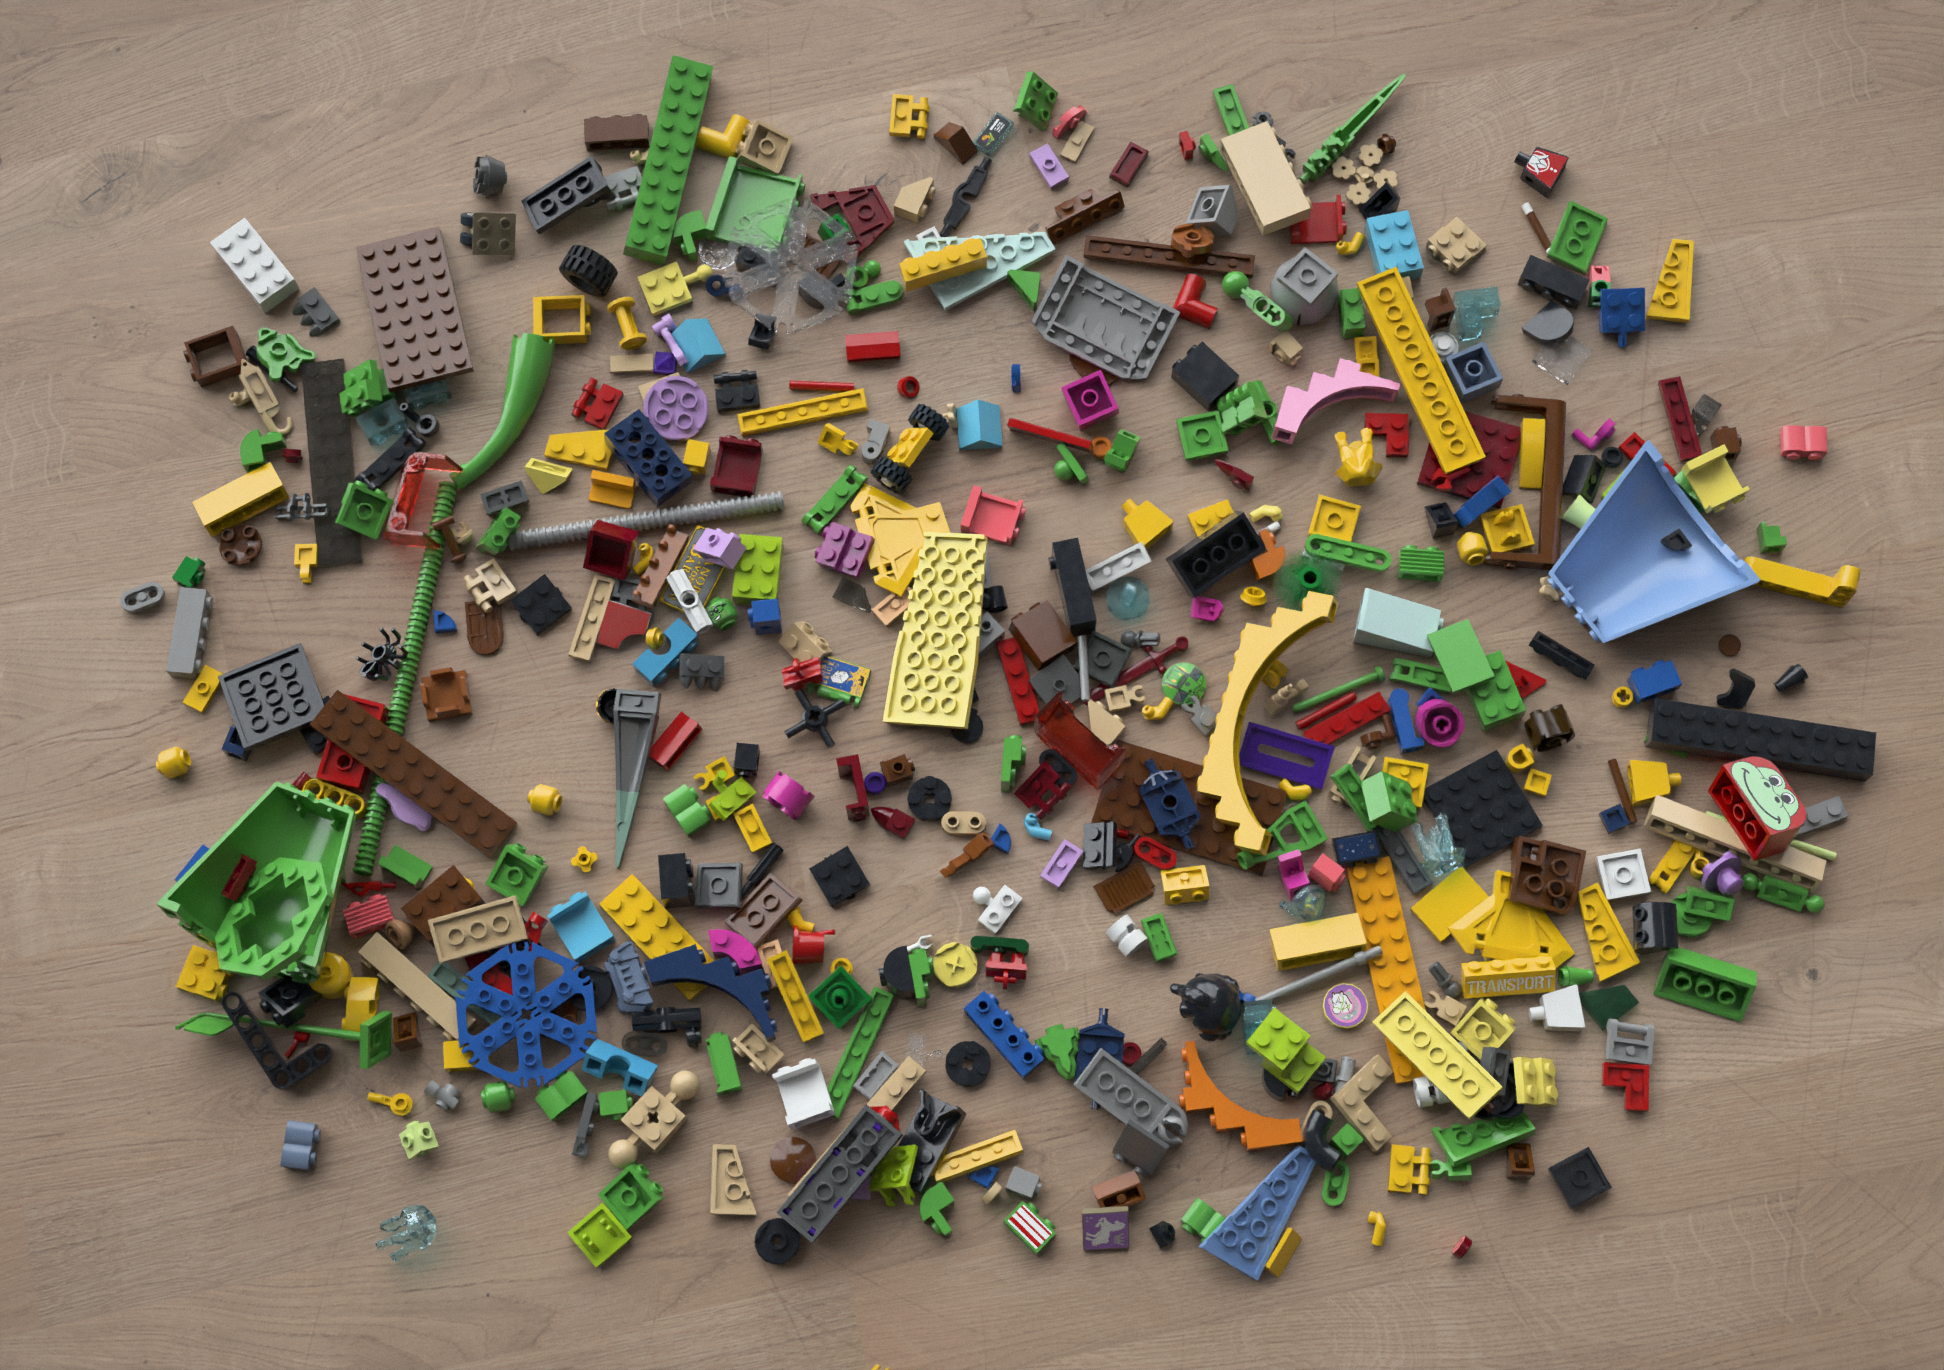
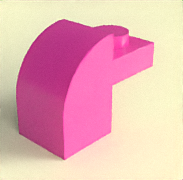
M1299 849L1279 855V866L1277 868L1291 905L1312 899L1311 884L1304 871L1302 855Z

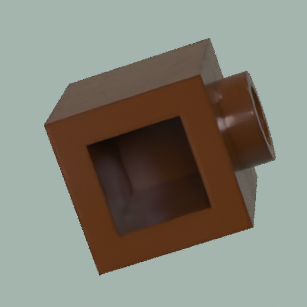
M1721 426L1714 430L1710 437L1712 449L1725 444L1728 450L1725 459H1737L1741 452L1742 439L1741 435L1737 434L1736 427Z

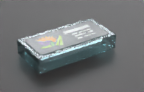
M996 111L973 141L974 145L978 150L990 157L1014 126V122Z

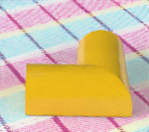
M734 114L731 116L724 133L702 126L696 138V147L726 159L729 156L737 158L736 149L740 142L744 143L746 136L743 135L747 124L751 123L745 117Z

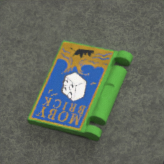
M827 655L821 659L823 682L818 684L811 682L808 692L813 693L814 687L818 686V696L835 701L842 698L847 705H849L851 697L856 698L854 707L858 708L871 669Z

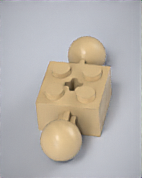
M683 1070L676 1073L671 1079V1091L666 1097L651 1086L626 1113L621 1122L633 1133L627 1140H617L610 1146L608 1157L613 1166L625 1169L630 1164L635 1163L638 1157L637 1148L643 1142L658 1154L688 1119L675 1106L681 1099H691L698 1093L699 1079L693 1072ZM656 1115H658L657 1118L659 1122H652L651 1124H649L651 1121L650 1118L652 1116L655 1117Z

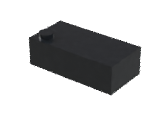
M1235 511L1165 560L1187 595L1196 597L1264 551L1266 547L1245 513Z
M1078 538L1053 542L1051 557H1048L1050 570H1055L1067 628L1074 637L1091 634L1093 630L1096 631L1097 619Z

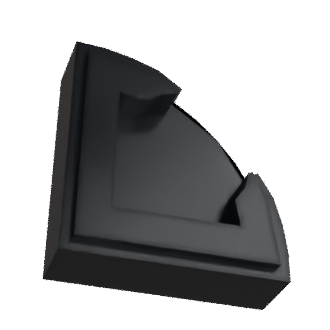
M1680 528L1660 541L1666 548L1673 551H1685L1692 547V544Z

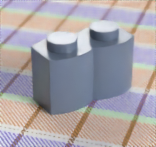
M288 1120L281 1155V1167L311 1171V1167L315 1166L317 1162V1153L314 1152L315 1144L319 1143L321 1138V1130L318 1129L317 1124Z

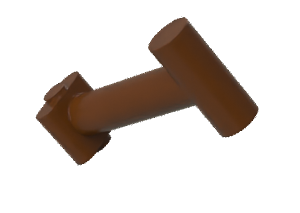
M451 515L432 523L435 531L442 530L453 555L450 559L452 563H456L465 559L466 554L465 552L461 553L451 531L450 525L455 523Z

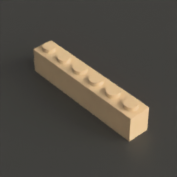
M376 932L359 950L363 957L360 961L369 969L374 966L379 971L377 976L386 984L389 981L396 986L393 990L402 998L405 996L412 1000L410 1005L417 1012L420 1013L423 1010L429 1016L426 1019L434 1027L440 1025L445 1030L442 1034L450 1041L455 1039L458 1041L456 1001ZM466 1011L467 1030L470 1034L479 1023Z

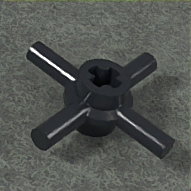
M803 689L797 690L795 695L804 708L802 721L785 730V735L789 739L805 729L818 732L827 748H832L835 742L825 727L828 723V716L846 706L841 698L826 708L816 705L812 706ZM815 715L816 718H819V721L814 722L811 717Z

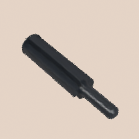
M254 345L246 351V356L269 374L268 368L261 364L257 357V348ZM283 371L280 381L293 392H297L298 387L285 377L286 374Z
M773 842L747 876L748 881L742 888L741 900L753 885L756 886L784 851L781 846Z

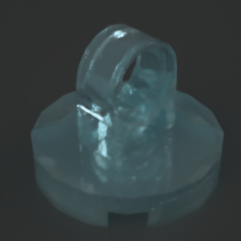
M1132 576L1121 577L1109 586L1106 594L1107 605L1110 612L1117 618L1122 620L1139 618L1147 611L1150 603V593L1147 586L1140 579Z

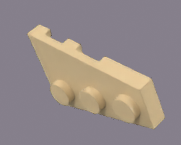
M712 1145L710 1215H757L736 1145Z

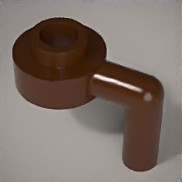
M1390 714L1381 716L1386 732L1374 731L1360 737L1362 747H1367L1368 750L1376 749L1381 746L1380 743L1396 738Z

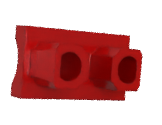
M819 657L800 662L798 658L793 659L792 666L781 669L784 679L783 685L786 690L792 688L794 691L802 689L805 683L812 682L813 684L823 682Z
M991 952L989 961H986V977H994V982L1003 983V989L1007 990L1008 983L1017 984V979H1026L1027 964H1025L1023 954H1012L1011 963L1002 962V953Z

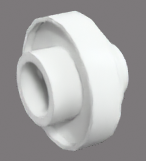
M1437 332L1430 337L1442 364L1446 357L1458 352V342L1450 333Z

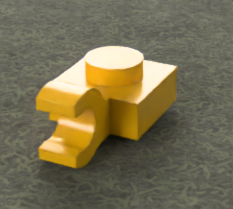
M830 423L824 426L817 442L833 453H837L840 449L849 456H851L852 452H856L859 445L852 440L844 439L846 433Z
M295 544L294 565L296 568H300L302 583H312L311 567H318L319 547L317 544Z

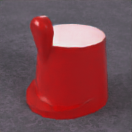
M794 925L793 965L823 963L824 935H835V930L809 932L798 930L797 925Z

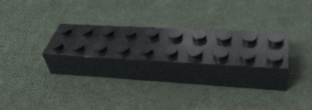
M1655 698L1649 705L1645 748L1684 752L1690 755L1729 761H1738L1748 757H1761L1769 760L1780 769L1866 782L1873 776L1876 732Z

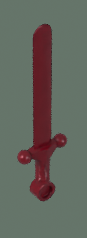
M1183 636L1178 637L1174 644L1160 652L1153 651V646H1145V651L1150 655L1122 671L1113 688L1127 684L1156 666L1160 674H1165L1167 669L1162 665V660L1178 651L1187 650L1188 639ZM1103 684L1090 690V699L1094 702L1105 696L1104 690L1110 688ZM1082 701L1083 704L1088 705V702H1089V701H1087V702H1083V701Z

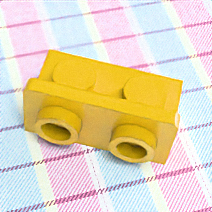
M1205 865L1161 870L1165 905L1209 900V882Z

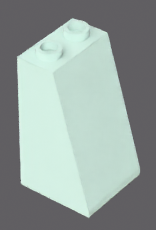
M1365 588L1360 602L1353 642L1431 658L1433 650L1427 639V634L1442 629L1444 618H1440L1441 610Z

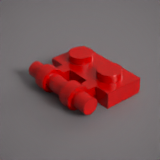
M591 377L588 383L584 384L582 388L583 393L579 400L575 401L573 405L574 410L571 415L579 418L581 413L587 414L584 419L585 423L600 430H605L624 394L623 391L604 383L600 390L595 389L598 381ZM590 396L595 398L591 407L586 405Z

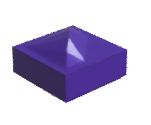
M656 351L653 373L659 375L676 373L677 359L674 354Z

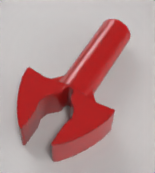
M1467 465L1446 475L1439 468L1433 475L1431 483L1439 479L1445 481L1444 484L1437 486L1435 491H1451V481L1469 473L1470 467Z

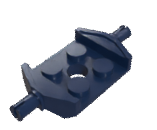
M1150 758L1149 761L1146 760L1144 762L1150 777L1141 785L1138 793L1139 795L1141 794L1159 831V836L1180 838L1186 851L1190 850V848L1193 849L1195 845L1189 834L1201 819L1200 813L1180 772L1175 770L1160 771V769H1157L1153 758ZM1172 797L1176 800V805L1168 808L1164 805V799Z
M1099 1008V1022L1097 1024L1079 1030L1080 1039L1078 1040L1075 1082L1100 1048L1122 1063L1125 1034L1108 1025L1109 1009L1107 1008L1104 1010V1015L1103 1008ZM1092 1099L1091 1109L1095 1110V1103L1097 1102ZM1097 1103L1096 1110H1101L1100 1104Z

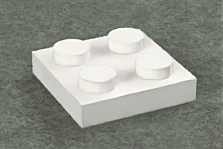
M1641 849L1602 855L1595 858L1603 893L1607 901L1650 894L1651 889Z

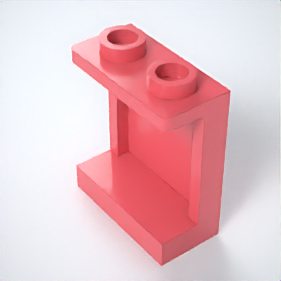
M973 485L961 522V532L983 534L988 540L1011 546L1012 540H1017L1019 534L1018 522L1019 520L1023 521L1026 508L1023 507V500L1019 499L1018 502L997 497L984 493L981 487Z

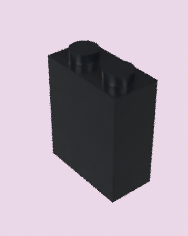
M1202 341L1198 346L1193 345L1183 360L1178 359L1173 364L1171 378L1209 411L1217 403L1218 398L1225 396L1238 383L1239 374Z

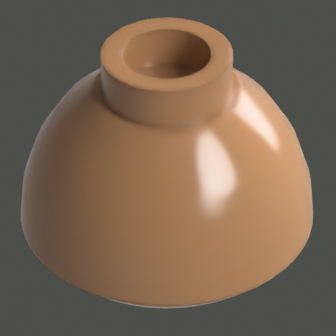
M393 920L386 924L385 932L392 946L398 950H404L410 945L413 934L416 933V928L411 921Z

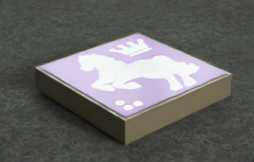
M1128 1206L1082 1209L1083 1251L1130 1248Z

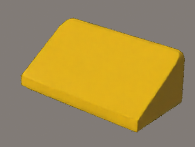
M1291 1227L1287 1228L1264 1267L1266 1271L1276 1277L1281 1276L1301 1242V1237Z

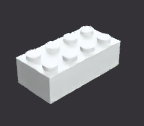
M243 218L210 242L217 255L264 313H267L299 289L293 276L246 218Z

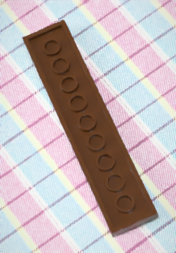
M339 690L333 694L310 723V727L489 859L517 824L515 820Z

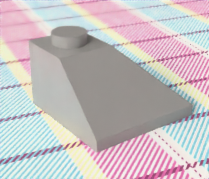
M1232 186L1199 187L1185 224H1194V228L1201 229V226L1206 227L1215 236L1231 235L1238 218Z

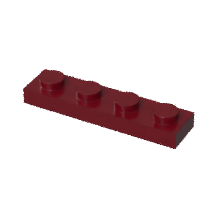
M1681 377L1659 380L1658 386L1680 463L1691 461L1701 456L1702 452Z

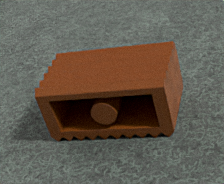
M1135 1170L1092 1186L1100 1208L1132 1206L1133 1203L1136 1204L1137 1201L1141 1202V1200L1145 1201L1146 1199Z

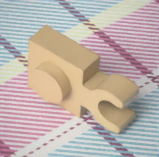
M1126 685L1104 690L1109 713L1130 709V702L1132 701L1137 704L1143 703L1145 696L1137 697L1135 695L1137 691H1142V685H1136L1130 691H1127Z
M1430 991L1429 996L1435 999V1003L1430 1004L1425 1001V1008L1438 1010L1435 1015L1437 1018L1456 1027L1467 1006L1449 996H1446L1443 1001L1437 992Z

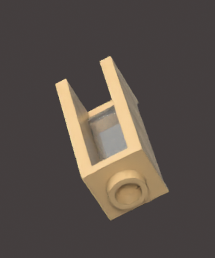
M1357 746L1347 763L1351 764L1361 781H1363L1377 757L1372 756L1369 758L1360 753L1361 748ZM1334 783L1329 792V796L1332 797L1331 800L1337 805L1343 806L1344 804L1348 807L1349 804Z

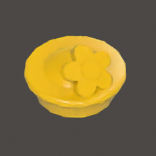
M1246 587L1240 594L1241 600L1251 606L1264 605L1267 601L1265 592L1258 587Z

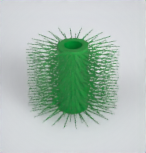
M1313 548L1310 553L1308 551L1305 562L1306 551L1304 557H1302L1303 552L1301 556L1300 553H1297L1299 556H1294L1296 564L1290 561L1292 566H1284V570H1281L1283 572L1277 574L1282 576L1279 577L1282 579H1277L1282 582L1278 583L1283 584L1274 585L1286 586L1273 587L1283 589L1282 592L1285 594L1281 598L1286 602L1285 609L1289 605V609H1291L1296 601L1300 600L1296 611L1300 607V612H1302V602L1307 597L1308 591L1335 596L1332 593H1335L1333 591L1336 590L1331 589V587L1339 589L1333 587L1337 586L1333 584L1340 583H1331L1335 580L1328 577L1331 576L1329 574L1333 573V579H1339L1338 571L1336 570L1335 574V571L1332 572L1333 570L1330 567L1327 570L1328 564L1322 567L1328 554L1318 567H1315L1319 554L1314 563L1316 551L1313 558L1309 561L1310 556L1313 554ZM1279 589L1280 591H1275L1276 595L1280 594L1279 597L1281 596V589Z

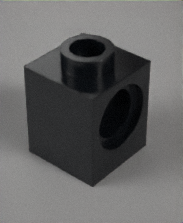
M736 744L734 771L739 777L751 778L752 775L757 776L760 757L759 744Z

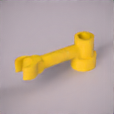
M1696 848L1695 858L1690 866V875L1695 879H1700L1704 876L1702 870L1709 864V861L1704 858V850Z

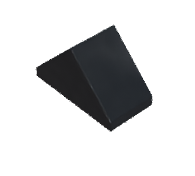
M1386 182L1358 210L1365 219L1391 214L1397 211L1400 197L1390 183Z
M1443 502L1425 506L1432 539L1453 535L1458 522L1447 503Z

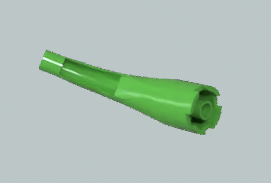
M522 333L521 338H517L516 334L513 335L501 420L483 449L467 464H461L449 474L460 490L486 472L509 449L525 427L548 379L555 349V341L553 339H550L548 343L543 341V336L537 334Z

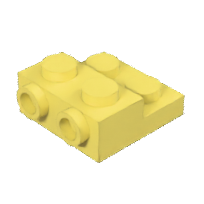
M1481 998L1450 1032L1455 1038L1462 1041L1480 1060L1483 1047L1499 1048L1516 1029L1514 1026L1515 1021L1506 1013L1502 1016L1496 1010L1498 1008L1497 1004L1490 998L1486 1000Z
M1513 1058L1517 1104L1536 1107L1557 1105L1558 1091L1555 1087L1556 1068L1553 1064V1059Z

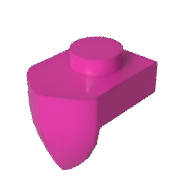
M1196 596L1192 599L1190 614L1192 619L1214 622L1224 612V607L1220 600Z

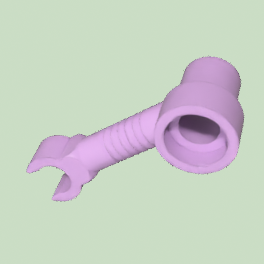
M670 314L662 317L661 321L652 325V328L658 337L663 336L678 363L682 366L688 361L670 333L677 329V326Z

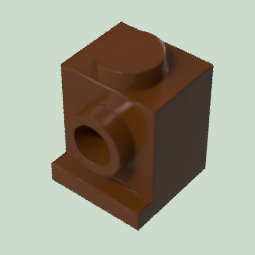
M905 754L880 762V768L888 788L913 779L912 771H915L912 759H907ZM901 765L903 768L900 771H896L894 767Z

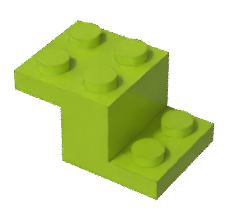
M1276 1008L1272 1009L1246 1042L1248 1047L1264 1058L1261 1066L1297 1094L1326 1059L1323 1054L1308 1044L1311 1035Z

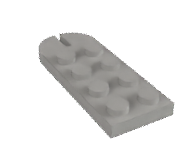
M1102 1048L1099 1049L1074 1083V1086L1123 1123L1127 1124L1129 1120H1132L1167 1143L1169 1147L1181 1143L1182 1140L1164 1127L1166 1124L1184 1137L1187 1135L1188 1121L1185 1112Z

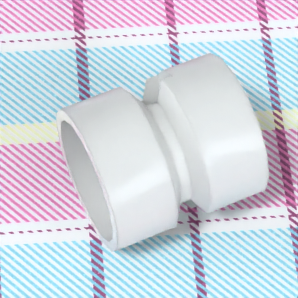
M1128 914L1115 922L1105 933L1113 943L1119 944L1118 949L1125 957L1132 955L1148 940L1141 929H1135V923Z
M1426 1077L1413 1079L1414 1094L1419 1108L1432 1106L1435 1101L1438 1104L1451 1102ZM1430 1086L1433 1095H1430L1428 1087Z

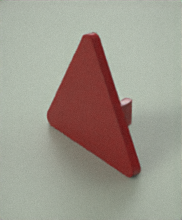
M1506 661L1521 699L1546 683V679Z

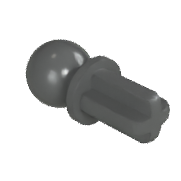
M1129 630L1121 635V643L1129 648L1134 647L1136 644L1139 648H1143V646H1158L1161 641L1159 633H1144L1142 630H1139L1137 634Z
M1434 962L1430 965L1429 972L1437 980L1438 987L1444 986V994L1453 999L1459 997L1462 988L1458 982L1451 981L1453 975L1448 974L1439 962Z

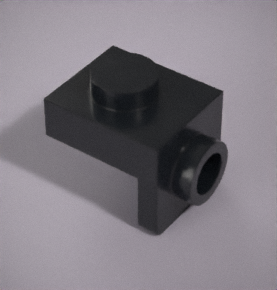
M756 313L748 345L769 350L776 333L777 318Z

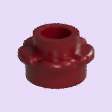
M284 449V455H281V457L286 458L285 462L299 463V459H303L301 456L302 450Z
M1329 1082L1322 1083L1312 1089L1314 1099L1319 1098L1320 1101H1324L1333 1096L1331 1092L1334 1090V1087H1331Z

